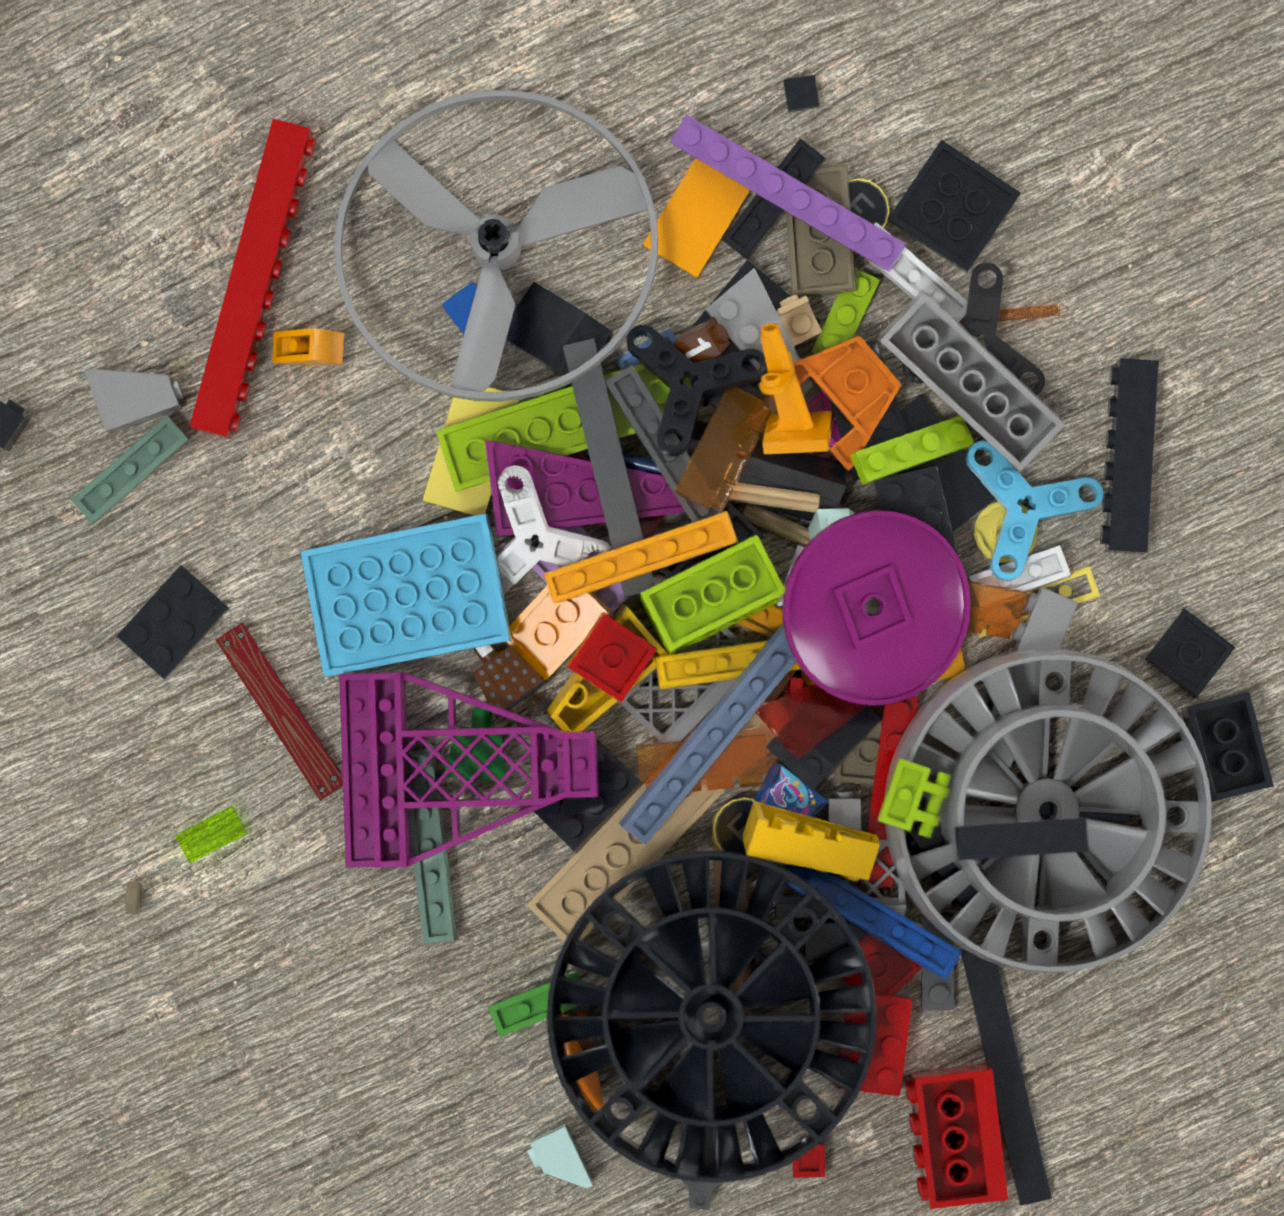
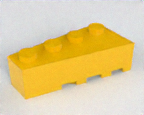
M623 603L613 616V619L657 648V651L632 686L633 688L656 668L655 657L668 654ZM573 672L546 711L563 731L582 732L618 700Z
M753 801L742 836L747 856L811 868L825 873L840 874L842 877L852 881H859V878L869 880L880 847L879 839L875 834Z

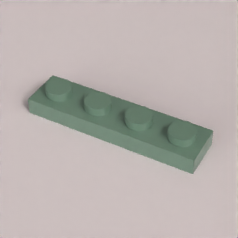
M167 415L75 495L71 501L92 524H95L190 441L189 438Z

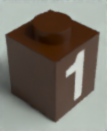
M713 316L685 331L673 344L690 361L696 363L721 355L731 342L728 339L725 327L719 324Z

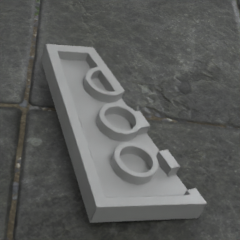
M755 268L706 308L705 311L710 317L714 316L717 322L725 327L728 338L739 351L757 349L764 354L760 339L761 327L774 323L780 325L787 351L792 355L793 363L800 360ZM748 359L756 370L760 368V363L757 360ZM810 378L800 385L803 395L813 387Z

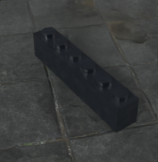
M1120 358L1116 361V366H1111L1109 383L1115 386L1114 398H1109L1108 417H1113L1112 430L1108 429L1106 433V449H1111L1110 462L1106 461L1104 465V480L1109 481L1108 493H1104L1102 499V512L1107 513L1106 525H1102L1100 530V544H1105V552L1145 554L1148 552L1158 360Z

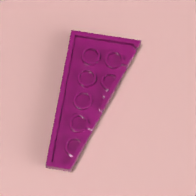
M485 439L497 536L514 534L504 506L502 494L498 488L501 473L509 466H521L530 473L549 527L557 529L606 522L591 460ZM626 467L638 518L685 512L662 475ZM513 475V477L510 476L506 479L508 486L512 489L518 490L524 487L523 481H521V478H518L519 476L515 477Z

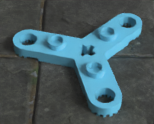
M987 441L976 442L966 453L967 466L1006 510L990 561L992 574L996 579L1003 582L1012 581L1022 573L1038 520L1090 511L1097 507L1103 499V489L1100 483L1088 477L1031 487L1012 464ZM986 450L989 456H991L990 464L987 466L979 465L974 457L976 451ZM1088 486V488L1094 491L1093 494L1095 495L1092 502H1084L1080 499L1078 494L1080 487ZM1027 498L1033 510L1029 509L1026 513L1021 512L1022 507L1017 503ZM1006 556L1013 559V562H1015L1013 573H1005L1000 569L999 560L1001 557Z

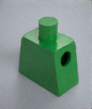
M473 708L471 727H459L488 728L491 725L492 712ZM504 734L488 735L499 747L504 743ZM479 735L456 737L468 748ZM484 739L472 750L483 763L496 751ZM454 742L448 757V761L451 764L464 752ZM499 754L488 768L500 779L506 774V760ZM468 755L456 767L467 779H470L480 769ZM485 771L476 779L495 782ZM451 772L448 776L452 778H458L453 772Z

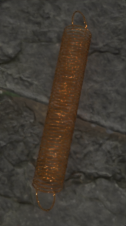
M1050 304L1047 307L1046 305H1039V308L1038 306H1031V308L1030 306L1028 308L1023 307V310L1022 307L1015 308V310L1010 308L1007 311L1006 309H1002V311L999 309L998 321H1002V317L1003 321H1009L1010 316L1011 320L1030 319L1031 315H1033L1032 318H1038L1039 314L1042 317V313L1043 317H1053L1055 313L1056 316H1059L1060 306L1059 312L1058 304H1055V306L1052 304V308Z

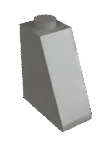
M99 369L84 371L105 431L110 434L182 409L180 400L185 397L178 380L173 382L172 378L168 375Z

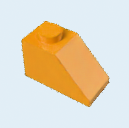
M317 328L274 331L272 363L310 366L342 365L344 333Z

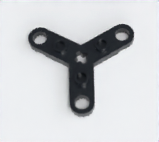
M984 262L978 264L973 269L970 277L964 328L972 336L979 337L981 334L984 335L985 348L1018 379L1021 378L1023 373H1035L1038 377V382L1030 390L1037 395L1045 386V377L1041 369L996 336L1003 274L998 266L993 263ZM984 270H991L996 275L994 285L989 288L981 287L978 283V275ZM903 363V372L909 381L916 384L925 383L918 376L913 375L910 372V368Z
M648 325L635 326L627 335V348L632 356L636 357L644 367L670 388L657 434L658 448L666 456L678 457L688 450L702 397L738 388L740 385L758 382L767 372L765 356L757 349H745L693 363ZM640 335L641 337L645 335V337L651 338L652 343L646 348H639L634 344V340ZM754 359V361L757 360L760 363V368L757 371L748 372L742 365L745 363V360ZM685 377H690L692 381H695L693 388H688L686 384H683ZM674 432V434L678 433V435H681L682 442L677 446L667 445L664 439L669 433L672 434Z

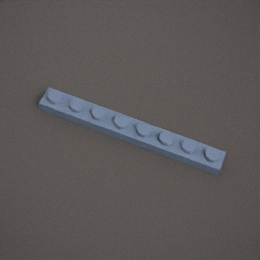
M783 623L619 822L625 830L645 845L796 663L786 640Z

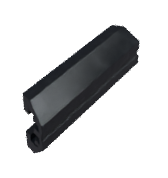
M696 420L686 452L698 470L715 473L713 485H707L712 492L718 490L724 495L727 482L731 481L815 493L820 495L819 509H839L846 488L845 468L840 462L807 452L764 454L763 439L702 420ZM676 433V436L678 437L679 441L682 442L683 439L681 438V435H678V433ZM758 505L807 521H812L815 515L813 512Z

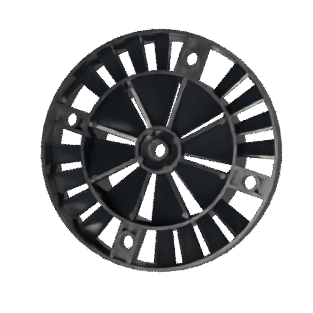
M726 851L687 852L665 857L636 869L607 888L585 910L568 934L552 973L547 1001L548 1041L553 1064L569 1101L582 1120L602 1141L631 1162L652 1172L691 1182L721 1183L758 1177L782 1168L817 1146L838 1125L855 1101L868 1072L876 1037V1002L870 969L854 932L841 913L821 892L792 871L761 858ZM709 860H722L719 905H710ZM681 863L691 907L684 909L681 907L670 866ZM751 865L761 869L748 909L744 910L739 908L748 868ZM644 876L664 914V917L647 928L614 898L618 892ZM786 880H788L807 894L775 925L767 920L766 916ZM805 912L812 917V925L807 930H799L795 927L793 919L798 913ZM620 915L625 919L626 929L623 932L615 933L609 928L608 922L611 916ZM697 917L708 918L710 983L706 982ZM831 917L844 934L849 946L809 965L799 948ZM590 922L623 953L618 961L579 940ZM771 935L779 945L736 991H733L731 989L768 936ZM640 949L676 982L687 995H683L635 957L636 952ZM572 965L609 978L607 988L565 977L568 966ZM856 973L861 974V984L818 992V984ZM809 998V1014L745 1015L744 1010ZM562 1003L603 1006V1016H561ZM709 1007L718 1009L721 1014V1020L713 1025L706 1023L702 1016L703 1011ZM866 1012L865 1023L820 1020V1013ZM678 1017L679 1021L621 1028L619 1025V1019ZM602 1035L605 1037L606 1045L571 1055L567 1054L565 1046L567 1042ZM737 1036H741L787 1067L789 1071L781 1080L777 1079L736 1040ZM688 1041L691 1042V1045L658 1088L651 1081ZM817 1042L860 1052L858 1062L816 1049ZM715 1049L718 1051L727 1105L715 1106L713 1050ZM613 1063L625 1083L597 1110L583 1091L578 1080ZM808 1068L845 1089L832 1109L801 1080ZM802 1100H810L815 1104L816 1111L811 1116H803L798 1112L797 1105ZM617 1102L625 1103L629 1107V1115L623 1119L615 1117L612 1113V1105ZM777 1104L807 1132L798 1140L782 1149L779 1148L763 1116V1113ZM649 1106L658 1113L639 1145L623 1135L622 1132ZM680 1121L685 1123L677 1159L675 1160L665 1155L676 1122ZM743 1122L754 1160L744 1162L742 1160L736 1123ZM706 1126L714 1127L715 1165L704 1164Z

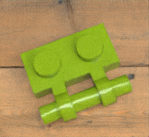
M898 758L878 821L910 831L913 821L916 819L922 821L918 834L931 838L934 826L938 827L941 819L938 814L943 799L948 798L950 789L947 787L951 775L939 772L936 782L933 784L927 782L930 768ZM923 791L932 793L926 812L918 810Z

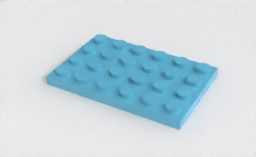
M488 514L300 551L324 677L512 641Z

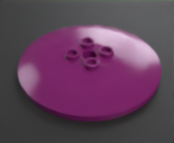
M881 510L865 511L841 518L821 530L811 539L797 557L789 573L782 605L786 640L794 659L802 671L826 692L840 699L863 705H883L905 700L922 692L940 678L949 668L963 644L970 618V591L965 570L948 541L931 526L917 518L902 513ZM876 597L879 601V609L876 613L868 615L865 611V604L868 599Z

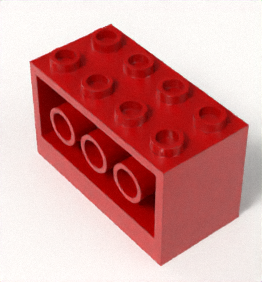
M984 1063L909 1072L910 1080L905 1081L907 1100H909L910 1104L913 1103L914 1113H909L911 1133L913 1132V1135L917 1136L918 1145H913V1156L915 1165H917L918 1169L921 1168L922 1177L916 1178L918 1195L921 1197V1201H925L930 1209L1008 1200L992 1068ZM946 1098H951L955 1101L949 1110H945L941 1106ZM954 1130L959 1135L955 1138V1141L949 1142L945 1137L949 1135L950 1131ZM955 1163H959L962 1166V1169L957 1174L949 1171Z

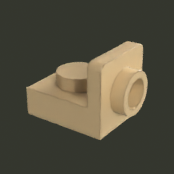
M797 294L781 301V308L777 310V314L794 347L822 334V330L808 304L807 296L799 298Z

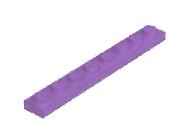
M688 115L684 117L670 141L672 145L888 272L891 271L906 246L904 242Z

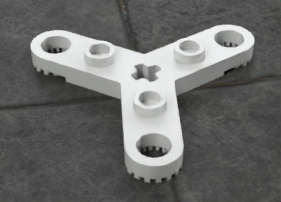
M509 466L503 470L498 481V488L502 494L504 506L515 537L496 555L503 595L539 560L567 566L590 558L589 553L593 552V550H599L602 553L612 550V547L603 540L549 527L530 473L521 466ZM513 475L515 477L519 476L518 478H521L524 487L518 490L512 489L508 486L506 479L510 476L513 477ZM533 535L539 536L538 539L542 542L537 547L531 546L532 541L529 539Z

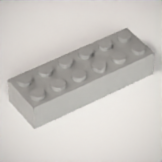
M923 289L879 335V340L1020 472L1065 426L1063 420Z

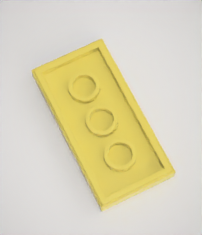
M488 387V388H487L485 391H483V392H505V391H501V390H498V389H494V388ZM453 397L445 427L519 404L520 400L487 402ZM439 443L423 501L472 516L486 514L492 495L490 481L456 492Z

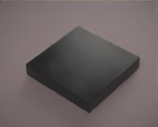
M1184 608L1144 660L1191 696L1197 698L1235 647Z

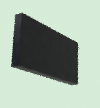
M921 396L917 397L900 411L907 433L940 423ZM963 450L905 470L908 471L937 464L952 531H955L996 499L980 482L981 480L975 473L970 470L969 466H967L966 454Z

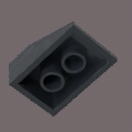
M533 282L513 312L506 340L561 377L569 373L563 345L594 338L597 352H599L608 344L613 336V332L585 312Z
M821 689L780 730L766 748L813 791L818 790L882 718L868 705L840 699Z

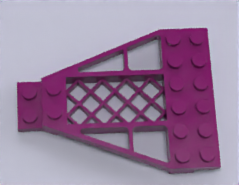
M406 672L339 674L345 868L408 867L561 799L599 796L596 731L566 732ZM406 681L448 696L449 725L446 729L412 730L408 728L406 719ZM456 699L517 721V726L460 728L456 720ZM511 734L500 747L488 736ZM520 734H530V744ZM479 735L468 748L456 737ZM447 736L437 748L424 738ZM407 737H415L407 746ZM514 738L528 749L517 763L503 751ZM482 739L496 750L485 763L472 752ZM450 740L464 751L453 764L440 753ZM418 741L432 752L421 765L408 754ZM499 754L512 766L502 779L488 768ZM530 754L531 776L520 767ZM467 755L480 767L469 780L456 768ZM435 756L448 767V770L437 781L424 769ZM408 762L416 768V771L409 778ZM515 770L529 782L518 795L504 783ZM483 771L497 783L486 796L472 784ZM451 772L465 784L454 797L441 785ZM419 773L433 785L422 798L409 786ZM500 787L512 797L489 799ZM532 787V797L522 798ZM437 788L448 800L426 799ZM469 788L480 799L458 798ZM409 794H410L416 801H409ZM520 806V810L512 815L464 836L460 835L461 807ZM412 808H449L452 812L453 840L418 856H412L410 810Z

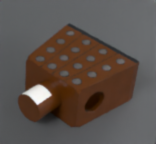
M493 644L473 649L483 663L473 673L487 702L511 710L547 684L511 646L500 653ZM493 713L496 719L501 717V715Z

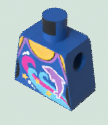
M775 762L771 765L754 798V801L814 817L828 802V800L815 790L810 789L788 769Z

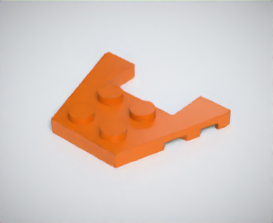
M861 336L794 362L795 374L799 385L811 377L854 427L829 449L847 472L854 466L850 455L863 450L902 385Z

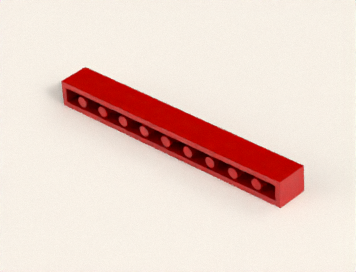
M272 119L189 425L193 430L230 439L232 433L237 434L241 422V415L237 414L240 402H246L250 384L246 383L249 371L254 372L258 359V353H254L257 340H263L266 330V323L262 322L265 309H271L275 292L271 291L274 279H279L282 271L283 261H280L279 257L282 248L287 249L291 237V230H287L290 217L295 218L297 215L300 201L295 198L298 187L303 188L307 178L308 169L304 168L307 156L312 157L315 149L316 138H312L313 133L308 127Z

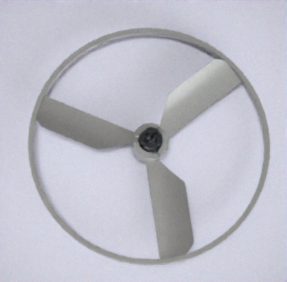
M515 90L472 92L442 100L414 113L382 137L366 155L354 173L339 209L334 243L335 269L346 308L357 329L369 346L397 372L423 387L455 398L487 402L521 400L545 394L579 379L598 366L626 338L648 300L654 281L658 260L657 220L651 194L636 162L621 142L595 119L571 105L535 93ZM492 100L521 101L558 110L586 124L607 140L620 154L631 171L619 165L544 187L516 229L513 222L504 216L490 215L482 219L477 218L399 147L394 140L417 123L456 106ZM367 171L373 179L425 226L470 236L474 256L482 266L450 386L439 384L420 376L390 356L372 338L351 302L343 272V232L353 196ZM648 210L651 227V255L647 277L632 313L613 339L593 358L577 369L555 380L521 390L483 392L496 379L515 308V302L501 271L510 268L517 262L521 253V247Z

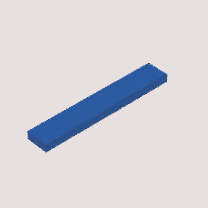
M787 864L785 869L792 871L821 892L841 913L846 922L944 980L947 979L963 952L830 872H820ZM786 880L784 885L788 886L789 888L793 889L794 891L798 892L803 896L807 894L802 889L798 888L797 886Z

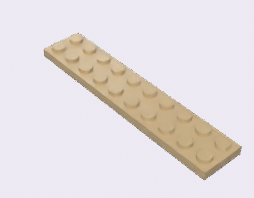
M777 700L771 706L763 702L645 845L625 830L619 822L691 736L690 734L526 906L565 942L577 920L596 898L627 874L646 864L659 860L760 755L771 740L794 716ZM640 879L618 892L614 898L619 902ZM589 923L581 935L580 941L595 927L593 923Z

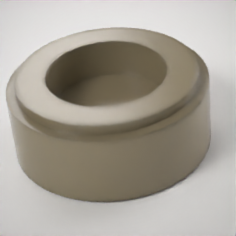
M128 882L125 895L126 914H139L142 908L143 886L140 882Z

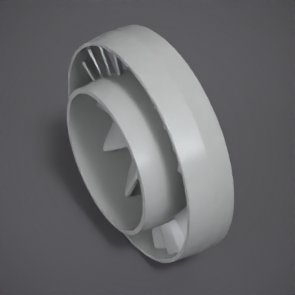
M1028 649L1008 652L970 666L937 689L920 707L904 731L891 761L886 781L885 796L898 758L930 768V774L938 776L939 772L951 775L947 787L950 789L948 798L943 799L938 814L941 817L940 825L945 846L909 857L904 829L884 823L892 862L904 889L923 916L940 933L979 958L1003 967L1039 973L1067 972L1104 964L1131 952L1159 932L1176 914L1191 892L1205 860L1212 820L1211 794L1204 762L1194 738L1172 706L1154 688L1125 668L1097 656L1059 649ZM1036 661L1034 704L1020 706L1009 667ZM1071 661L1095 666L1081 709L1069 706ZM1051 672L1056 673L1059 678L1058 686L1053 690H1049L1045 685L1046 676ZM1122 678H1125L1130 684L1108 719L1103 717V714ZM980 680L983 681L999 712L994 717L973 685ZM1153 702L1157 703L1160 709L1130 736L1126 731ZM950 703L973 726L974 730L970 734L944 711ZM1050 717H1070L1053 779L1047 778ZM926 732L955 750L952 758L922 743ZM1178 733L1181 742L1151 758L1148 757L1147 751ZM1001 738L1028 781L1027 783L1022 784L991 749ZM1115 746L1127 753L1129 759L1074 792L1070 788ZM1192 769L1196 800L1164 799L1159 778ZM923 791L922 797L925 799L926 803L925 809L923 810L924 812H926L932 794L926 791ZM968 796L1012 804V807L965 805V798ZM1049 801L1053 806V812L1048 818L1043 819L1039 814V808L1042 803ZM1177 807L1179 818L1175 823L1170 824L1167 820V812L1170 808ZM1080 812L1140 815L1142 819L1141 828L1086 818L1088 851L1082 853L1106 879L1107 886L1105 888L1101 886L1077 852L1043 854L1041 860L1039 903L1037 907H1035L1040 855L990 858L981 866L987 874L986 877H984L977 866L983 859L959 861L956 858L954 827L1085 818L1079 816ZM1164 831L1194 832L1190 855L1161 847ZM952 862L958 869L957 873L927 892L923 891L918 880ZM1152 866L1179 880L1174 890L1169 889L1148 875ZM971 885L978 893L948 923L939 913ZM1134 890L1157 911L1149 921L1127 898ZM991 902L1001 906V909L984 942L979 947L968 939ZM1110 908L1129 937L1119 944L1116 943L1102 915V912ZM1017 914L1023 916L1021 961L1003 957ZM1084 919L1094 956L1077 961L1057 963L1059 921ZM1039 931H1045L1047 934L1045 944L1041 947H1035L1033 944L1034 935Z

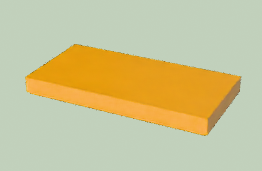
M695 158L657 220L658 256L697 279L749 195L750 190ZM651 232L643 243V247L650 251Z

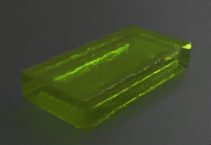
M231 806L178 833L175 837L189 864L248 833L234 806Z

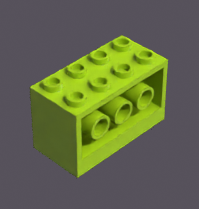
M755 535L641 592L640 601L666 653L672 655L783 601L785 588L758 535Z

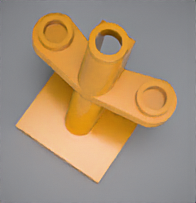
M774 323L763 325L761 327L760 339L768 374L762 376L759 387L762 393L774 395L778 414L768 415L762 442L764 454L828 451L834 423L833 412L808 411L795 374L791 353L787 351L780 325Z

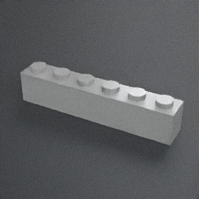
M1038 588L1036 593L1031 591L1024 606V609L1028 610V616L1024 623L1021 621L1017 623L1012 635V639L1016 640L1012 652L1028 649H1059L1078 602L1045 588ZM1036 661L1009 667L1020 706L1034 704ZM991 701L988 709L994 717L999 712L993 701ZM1001 738L991 749L1010 769L1014 758Z

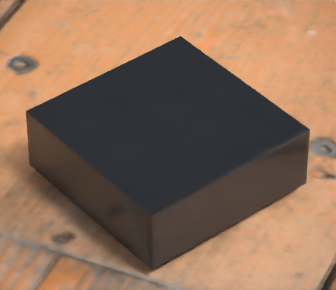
M815 75L783 80L788 113L820 107Z

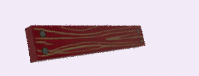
M242 622L217 638L216 642L319 800H323L343 787L342 773L245 624Z

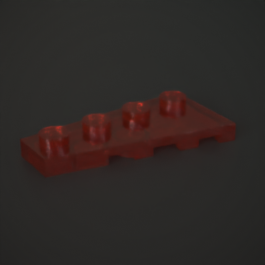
M813 684L763 705L755 713L794 759L798 761L869 705L840 699Z

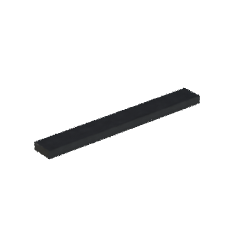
M968 951L962 952L961 958L986 1064L993 1070L997 1111L1019 1205L1022 1206L1052 1199L998 966Z

